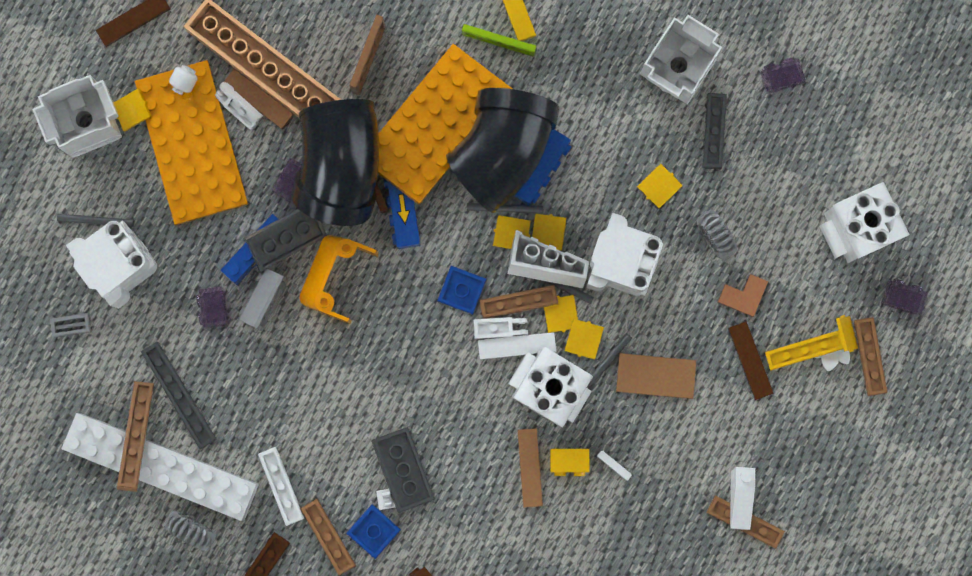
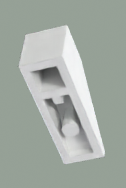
M735 467L731 471L730 529L750 530L755 493V468Z

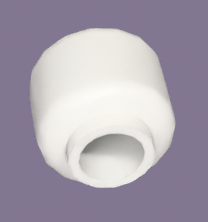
M186 65L176 67L169 79V83L173 86L172 90L181 95L183 92L190 93L198 79L195 74L196 71Z

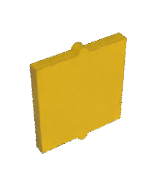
M139 88L114 102L119 115L116 119L119 120L125 132L151 117L146 105L147 101L144 100Z
M660 164L637 187L647 196V200L650 199L660 209L683 185L673 176V173H670Z
M535 213L532 237L538 239V242L548 246L550 244L556 247L557 250L562 251L566 218L553 216L552 214L543 215Z
M498 215L496 229H494L493 246L512 249L516 230L530 238L531 220Z
M574 295L557 296V305L544 307L548 333L570 330L573 319L578 320Z
M842 315L840 318H836L843 349L844 352H854L855 349H858L851 317Z
M573 319L564 351L577 354L578 357L584 356L595 359L604 327L591 324L590 321L584 322Z

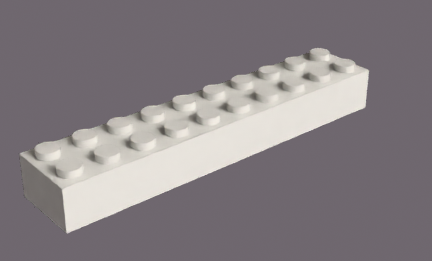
M76 413L62 450L119 472L126 431L82 413ZM145 439L139 476L140 481L240 521L245 520L259 486L258 483Z

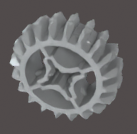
M710 209L697 217L699 230L715 255L722 260L734 255L737 251V244L730 229H728L719 214Z
M173 511L165 520L164 527L169 533L195 548L203 551L209 550L210 546L214 543L215 533L185 514Z

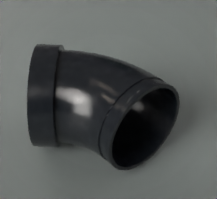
M485 88L478 91L474 113L477 116L475 123L464 140L453 151L446 154V158L462 185L489 212L495 213L499 207L505 205L514 197L536 170L545 152L551 130H554L557 125L560 107L554 101L530 92L508 88Z
M367 99L329 101L307 107L299 112L302 133V165L295 176L291 199L294 205L309 217L337 226L360 225L370 219L377 197L375 186L379 163V133L373 101Z

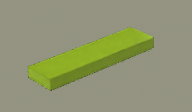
M463 25V36L532 57L535 55L536 45L470 25Z

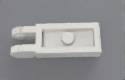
M226 82L221 83L220 90H217L215 94L218 101L248 129H255L263 115L234 91L231 85Z
M527 318L474 319L475 339L528 335V330L513 331L512 324L528 323Z

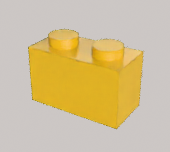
M550 449V472H554V476H566V472H574V476H585V472H590L589 449Z

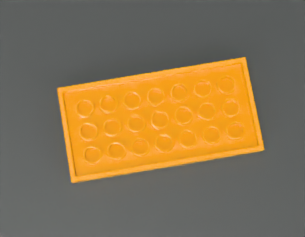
M452 44L379 132L378 174L420 205L450 168L446 154L453 151L472 129L477 117L474 109L478 91L485 88H513L455 44Z
M208 60L188 65V67L196 71L195 74L198 78L190 93L183 92L181 95L172 90L173 86L169 83V79L174 70L135 81L136 88L141 90L151 117L146 120L174 225L248 205L221 104L215 96L217 90Z

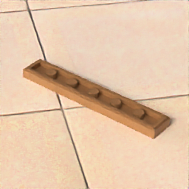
M134 381L117 490L137 492L154 383Z

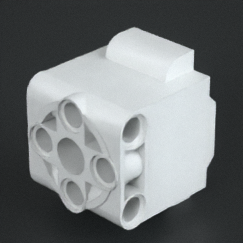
M687 15L683 22L674 17L644 63L640 75L658 86L662 91L671 94L688 105L722 49L721 46L715 43L719 34L690 15ZM675 60L682 61L686 66V70L682 73H676L671 69V63Z
M91 75L75 79L38 96L41 105L32 109L45 142L49 145L57 143L58 148L70 157L80 156L122 137L115 120L119 115L106 83L103 80L97 82ZM85 114H91L92 123L88 127H80V118Z
M884 182L834 204L832 208L824 213L827 222L819 226L834 258L836 259L844 255L847 263L910 235L899 214V207L893 202ZM866 213H873L877 217L878 225L872 228L866 225L864 221Z
M612 213L607 229L600 232L590 262L592 273L586 288L602 291L606 286L634 296H645L663 247L661 239L628 227L625 217Z
M123 220L120 223L110 221L86 240L76 238L66 245L70 251L69 253L74 258L73 267L89 289H96L110 306L118 309L129 301V291L157 270V263L147 247Z
M544 347L539 350L536 357L528 352L526 353L508 384L516 389L512 395L513 399L563 428L567 420L571 423L575 421L592 391L587 386L593 376ZM550 379H557L561 383V391L556 396L549 395L546 391L545 386Z

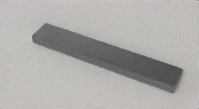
M157 341L142 350L141 353L199 449L201 450L216 441L217 438L159 342Z

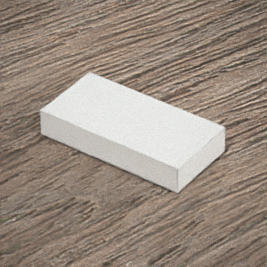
M600 451L597 454L600 460L626 481L632 476L630 472L604 451Z

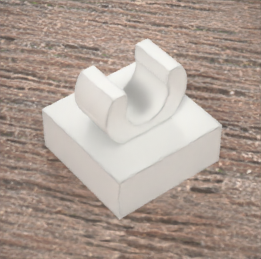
M389 489L376 491L379 510L395 508Z

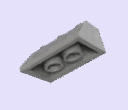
M268 269L259 273L256 280L258 284L255 289H251L248 295L250 300L247 306L244 305L239 313V316H241L240 321L260 331H263L288 282L284 276Z

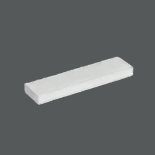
M554 332L478 340L480 360L526 355L527 352L537 354L544 347L556 352Z
M277 447L259 453L258 456L285 525L288 526L305 519Z

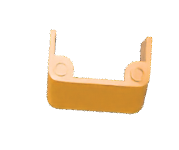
M335 235L325 236L321 241L301 290L300 302L310 309L351 324L352 320L332 312L334 298L329 293L324 292L323 289L337 256L351 258L358 249L378 257V251L350 239Z

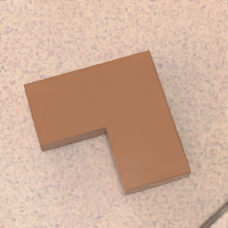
M750 274L743 291L725 284L717 303L754 317L768 281Z

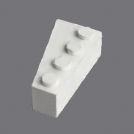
M516 230L507 274L583 288L587 279L589 261L568 252H561L550 244L549 246L538 242V239L534 237L529 238Z

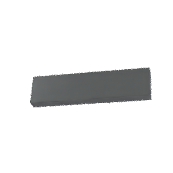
M707 94L702 168L722 169L727 94Z

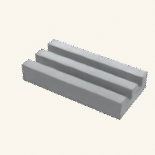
M89 313L50 319L52 338L91 333ZM85 318V322L55 326V322ZM86 326V329L56 333V330Z

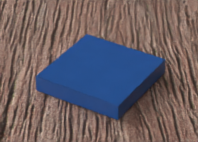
M450 266L437 302L473 315L487 279Z
M372 504L346 534L376 559L401 529Z

